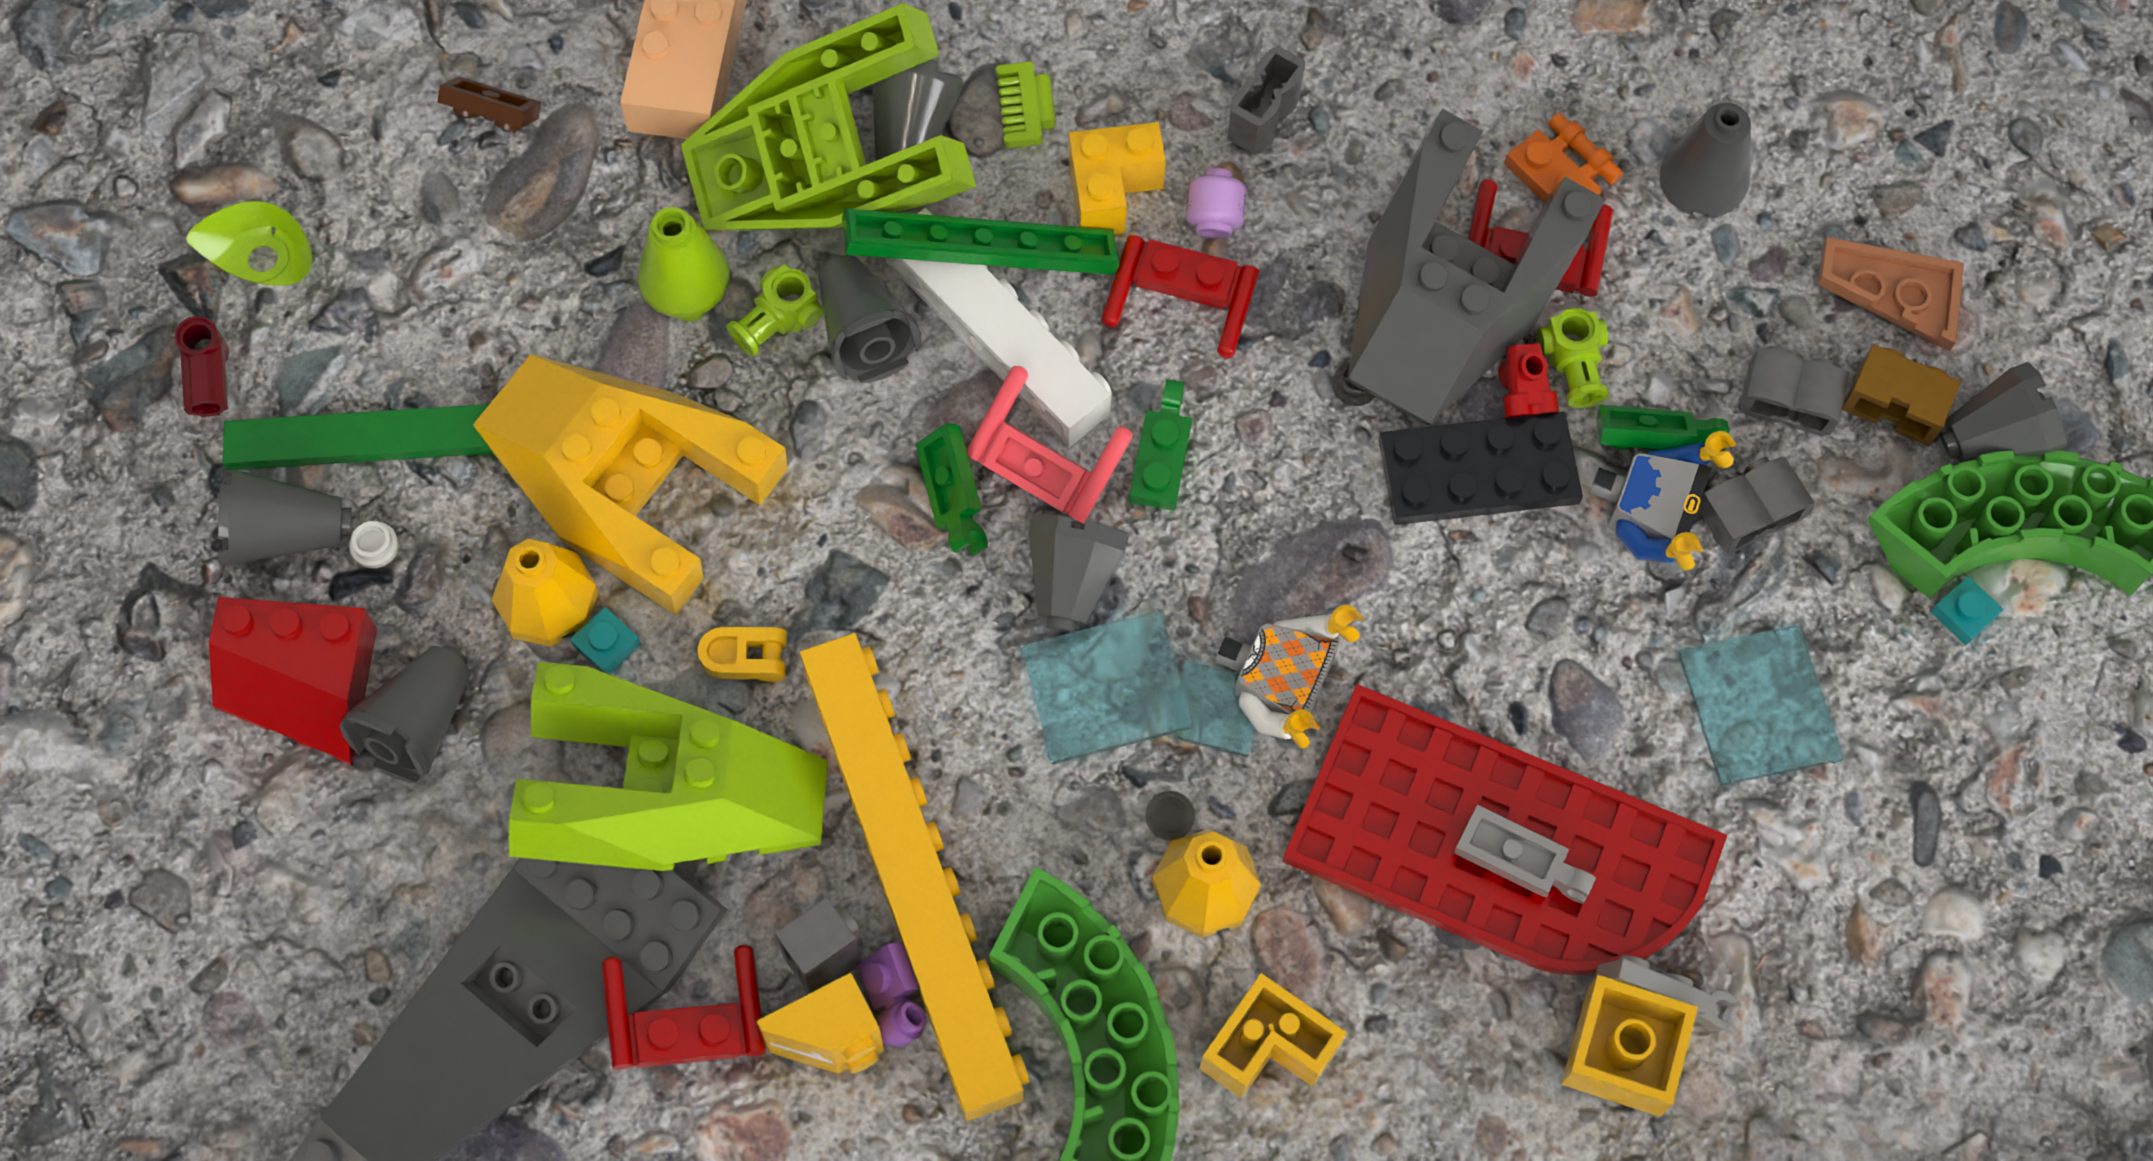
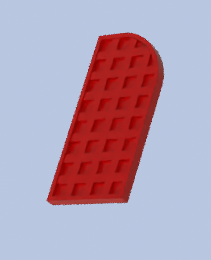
M1356 684L1282 862L1538 970L1563 975H1596L1598 965L1619 960L1620 956L1623 955L1645 960L1665 948L1680 935L1696 916L1704 902L1728 835ZM1479 805L1570 849L1564 863L1596 877L1584 904L1569 899L1553 885L1547 897L1544 898L1454 854L1476 806Z

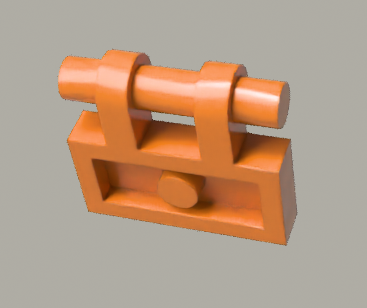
M1561 112L1555 114L1548 122V126L1558 135L1555 139L1551 141L1538 129L1510 151L1504 161V164L1544 203L1549 194L1564 177L1600 196L1602 189L1593 181L1601 175L1610 185H1614L1624 174L1613 162L1614 156L1606 148L1599 149L1585 136L1586 129L1577 121L1570 122ZM1571 148L1587 162L1581 168L1565 154Z

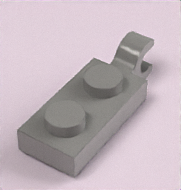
M1479 805L1476 806L1454 854L1544 898L1547 897L1553 885L1569 899L1584 904L1596 879L1590 873L1564 863L1570 849Z
M1623 955L1620 956L1619 960L1604 963L1597 967L1595 977L1601 975L1697 1006L1695 1021L1709 1031L1717 1032L1730 1028V1023L1726 1020H1721L1715 1012L1716 1004L1720 1006L1735 1004L1736 998L1727 991L1704 992L1693 987L1694 982L1691 979L1678 974L1667 973L1663 975L1649 969V962L1634 956Z

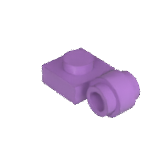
M889 943L857 966L874 1012L885 1010L880 1015L878 1022L882 1041L891 1047H905L922 1035L926 1025V1016L923 1009L918 1004L911 1002L909 995L917 991L919 986L903 943Z

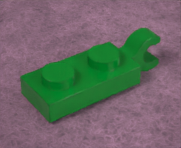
M1166 379L1160 412L1146 410L1129 494V503L1172 511L1176 509L1192 426V418L1179 416L1185 382Z
M1599 405L1596 418L1600 444L1609 445L1621 450L1632 447L1660 450L1700 442L1705 443L1709 435L1714 432H1730L1728 421L1721 418L1697 420L1694 419L1693 412Z
M945 423L916 443L915 446L936 528L948 530V541L953 552L958 553L969 546L970 554L975 556L988 547V540L984 530L973 519V516L980 512L982 508L960 425Z

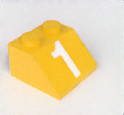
M851 973L757 1020L765 1044L771 1054L837 1074L848 1069L852 1074L860 1072L876 1063L879 1059L877 1054L884 1051L879 1026Z

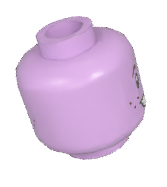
M1210 168L1206 170L1205 176L1195 178L1190 182L1187 195L1186 220L1192 227L1196 228L1197 235L1212 239L1229 238L1232 236V231L1240 229L1244 224L1247 188L1243 182L1232 178V171L1222 168Z

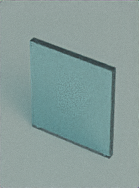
M1160 610L1021 646V657L1025 660L1048 748L1047 757L1051 760L1052 765L1193 728V717L1189 714L1164 626L1165 618L1161 615Z
M1790 625L1786 628L1694 647H1685L1678 651L1720 786H1731L1734 783L1829 763L1835 764L1843 760L1844 756L1800 625Z

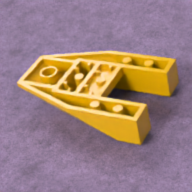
M532 354L529 355L473 424L490 450L561 541L675 616L704 580L701 560L637 518V514L683 456L758 505L763 503L788 470L785 447L744 421L670 391Z

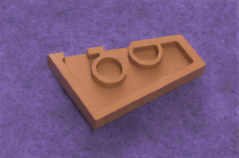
M1831 237L1826 238L1822 245L1818 286L1948 351H1951L1956 343L1964 269L1963 262Z

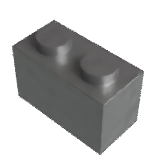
M827 898L775 933L785 962L808 994L849 974L862 962L858 948L863 945V942L858 935L860 932L858 925L844 906L835 910Z

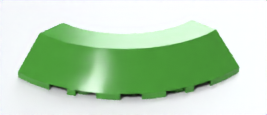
M2014 450L1982 454L1977 459L1953 466L1948 464L1939 467L1936 472L1917 482L1915 480L1892 495L1868 518V522L1892 569L1929 599L1952 580L1970 570L2005 560L2039 559L2075 566L2104 578L2130 596L2153 574V476L2147 480L2123 470V464L2113 461L2103 464L2079 458L2080 453L2057 450L2044 453L2042 456H2014Z
M1035 866L989 954L991 971L1010 981L1038 1006L1053 1027L1066 1054L1072 1076L1074 1112L1067 1144L1059 1161H1171L1175 1148L1179 1116L1177 1059L1170 1026L1168 1027L1166 1016L1158 999V993L1142 962L1138 961L1134 952L1122 939V934L1114 924L1111 925L1090 905V901L1077 891Z

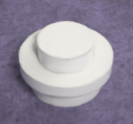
M369 521L359 525L354 530L349 541V550L352 557L358 564L366 568H380L387 565L394 559L399 548L398 537L389 525L377 521Z

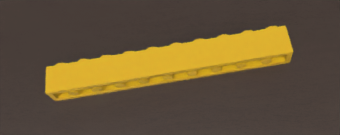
M852 633L799 651L804 672L900 940L904 945L918 983L919 993L965 1121L967 1122L1024 1101L1022 1085L1030 1083L1029 1076L1020 1053L1011 1056L1005 1041V1037L1012 1035L1008 1018L1003 1006L993 1008L987 990L995 988L990 969L985 959L976 962L970 944L978 941L968 912L961 915L958 913L953 898L961 895L951 866L945 869L941 867L936 852L944 850L943 843L935 822L926 824L920 807L927 805V800L918 776L909 779L904 763L910 761L911 757L903 734L901 732L893 735L887 719L895 717L886 689L877 691L873 682L872 675L878 674L879 671L871 647L861 648L856 633Z

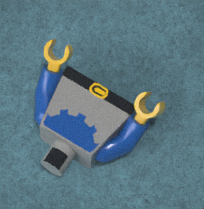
M1717 431L1709 435L1705 443L1700 442L1648 451L1645 454H1634L1625 476L1599 467L1589 494L1615 503L1608 527L1616 532V536L1636 559L1672 562L1675 564L1677 562L1681 569L1685 571L1691 570L1695 566V561L1688 552H1703L1698 537L1690 531L1712 470L1711 467L1706 465L1712 460L1719 468L1730 467L1734 461L1733 456L1729 451L1720 450L1726 447L1732 448L1736 443L1729 433Z

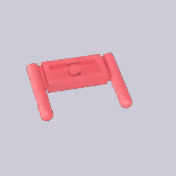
M1013 366L966 450L968 457L982 463L983 466L1059 511L1065 512L1076 521L1085 524V520L1090 515L1133 437L1132 432L1124 426L1117 427L1092 472H1089L1086 468L1011 424L1004 422L1028 378V372L1025 368Z

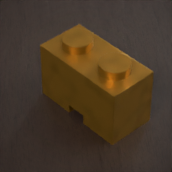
M1873 344L1858 369L1842 410L1876 425L1881 417L1897 424L1895 433L1930 447L1945 424L1962 381L1950 377L1940 368L1927 367L1905 358L1897 350L1881 348Z

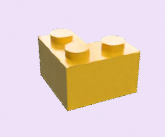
M1159 122L1069 132L1068 162L1078 227L1111 229L1114 231V235L1125 234L1127 213L1125 193L1164 189L1166 160Z
M1261 973L1202 1056L1199 1070L1241 1099L1270 1058L1313 1087L1341 1047L1347 1032Z

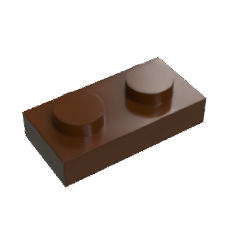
M460 76L440 85L437 103L453 107L455 114L471 118L482 116L494 120L495 126L512 131L520 130L539 119L541 101Z

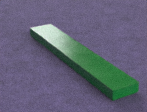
M845 208L842 216L846 255L1115 275L1119 267L1114 231L1111 229Z
M489 404L224 421L222 464L225 469L244 470L494 454L473 426Z

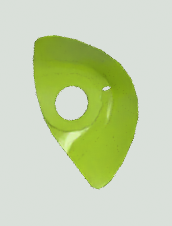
M244 201L227 206L204 218L192 227L186 236L188 244L210 262L238 278L257 284L288 286L300 283L311 270L312 252L309 241L300 224L289 212L271 203ZM272 227H275L274 234H272ZM260 247L272 248L278 256L275 266L265 272L253 270L248 263L250 254Z

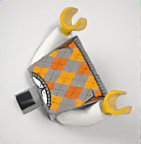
M1341 605L1332 614L1276 621L1274 624L1264 623L1261 625L1252 646L1227 635L1225 636L1215 662L1240 672L1235 686L1234 697L1239 701V707L1257 732L1284 739L1292 738L1296 745L1302 749L1309 746L1310 741L1303 732L1310 728L1316 731L1320 729L1319 724L1311 713L1337 653L1340 641L1333 638L1340 634L1347 642H1355L1360 636V633L1353 626H1348L1350 622L1362 621L1364 618L1352 605Z

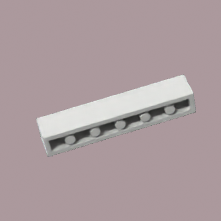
M926 208L918 213L932 215ZM885 258L886 263L1003 382L1013 366H1021L1027 370L1028 378L1018 397L1068 448L1110 415L1111 388L1106 380L1097 372L1090 373L1080 363V358L1075 349L1065 340L1059 342L1049 332V327L1044 318L1034 309L1028 311L1018 301V296L1013 287L1003 278L997 280L987 270V265Z

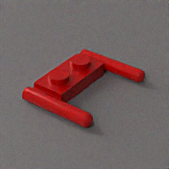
M1485 179L1479 185L1468 240L1513 264L1529 233L1494 226L1493 229L1489 228L1497 184L1491 179ZM1602 205L1591 228L1588 248L1584 249V245H1581L1556 290L1573 293L1576 290L1587 297L1597 295L1613 217V209L1609 205Z
M1129 235L1101 321L1110 328L1116 327L1119 324L1132 282L1137 283V287L1219 309L1225 310L1228 307L1229 311L1217 347V353L1223 358H1231L1236 352L1259 270L1254 266L1244 265L1241 267L1235 261L1152 239L1146 242L1139 236Z
M744 944L736 947L733 952L740 1004L727 1003L634 1012L632 1015L627 1013L622 961L615 956L605 958L602 961V975L612 1069L622 1070L634 1066L642 1068L765 1054V1041L757 1024V1020L762 1018L753 948Z

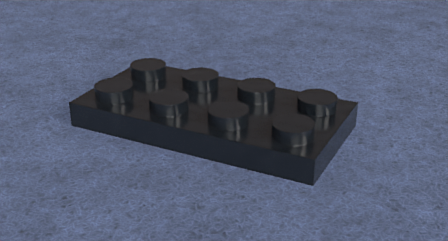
M1565 412L1380 432L1378 441L1394 525L1578 505L1583 498Z

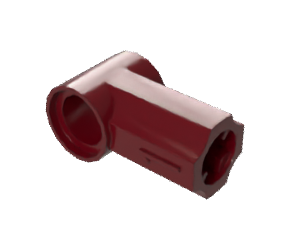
M203 316L189 317L179 324L174 337L181 356L184 410L188 415H198L203 418L219 416L221 412L228 410L225 365L229 356L228 345L210 319ZM205 339L211 340L206 347L193 350L200 341Z

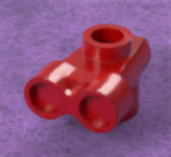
M1523 344L1507 347V358L1501 362L1498 370L1499 380L1508 390V395L1503 397L1505 418L1559 412L1557 391H1551L1547 376L1548 365L1543 356L1541 344Z

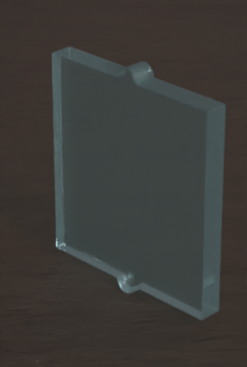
M1186 660L1178 691L1171 695V702L1174 705L1166 730V737L1248 758L1256 729L1239 707V696L1234 693L1240 673Z

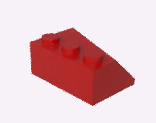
M218 597L209 639L213 707L267 731L270 729L294 739L296 743L312 750L315 748L334 756L337 760L352 766L355 751L342 736L339 725L345 718L346 713L365 699L377 628L365 608Z

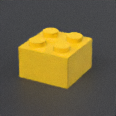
M1597 975L1585 993L1561 1085L1661 1117L1674 1103L1698 1007Z

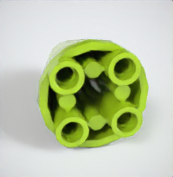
M666 207L655 214L648 228L638 265L639 289L645 301L657 312L673 318H681L686 322L697 321L703 317L705 312L710 311L723 299L731 276L729 264L722 249L692 216L680 208Z

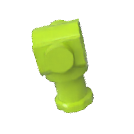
M785 263L781 267L771 268L762 277L760 287L763 289V292L754 298L756 307L738 322L731 321L726 325L729 335L748 356L755 357L759 353V346L776 332L786 334L787 332H799L803 328L809 329L823 316V307L818 304L816 292L811 289L810 280L807 275L798 269L789 268ZM790 294L801 296L795 301L783 300L784 297Z
M1570 308L1564 310L1558 316L1550 317L1547 327L1537 329V343L1541 344L1542 353L1547 355L1549 363L1559 373L1565 374L1569 393L1566 395L1568 406L1576 409L1587 408L1605 401L1609 396L1607 386L1601 384L1597 365L1602 361L1599 347H1604L1608 344V331L1604 319H1598L1596 311L1588 312L1581 308ZM1565 333L1575 334V335H1577L1581 340H1580V341L1570 340V339H1568L1564 334H1565Z

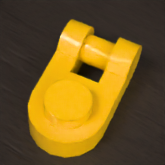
M719 627L705 633L699 641L697 651L700 664L704 671L713 678L758 679L770 683L781 682L786 678V663L781 661L782 650L787 647V631L782 628ZM748 647L761 648L762 659H748Z

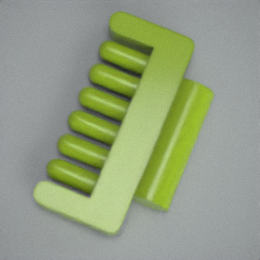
M1030 61L998 65L996 67L997 84L999 87H1004L998 91L999 95L1003 97L999 102L1001 106H1008L1001 109V114L1006 116L1002 119V124L1006 126L1003 128L1005 147L1010 149L1042 144V129L1048 130L1056 126L1050 76L1047 74L1035 76L1034 65Z

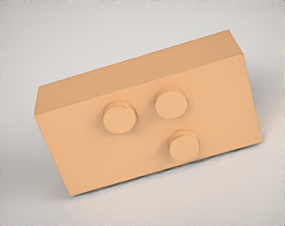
M644 0L620 102L628 132L688 139L724 107L747 0Z

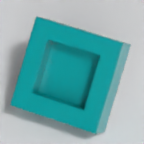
M1968 576L1932 609L1931 613L1966 646L1993 622L2004 609Z
M606 607L598 612L570 639L572 646L596 669L607 674L616 669L641 645L639 637Z

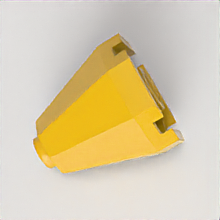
M528 538L510 548L491 600L514 639L553 647L564 641L563 636L573 631L576 634L590 621L599 591L576 552Z
M1212 829L1203 830L1170 841L1152 878L1156 895L1158 894L1161 902V909L1165 920L1201 938L1214 935L1222 929L1229 928L1230 930L1242 926L1261 886L1247 846Z

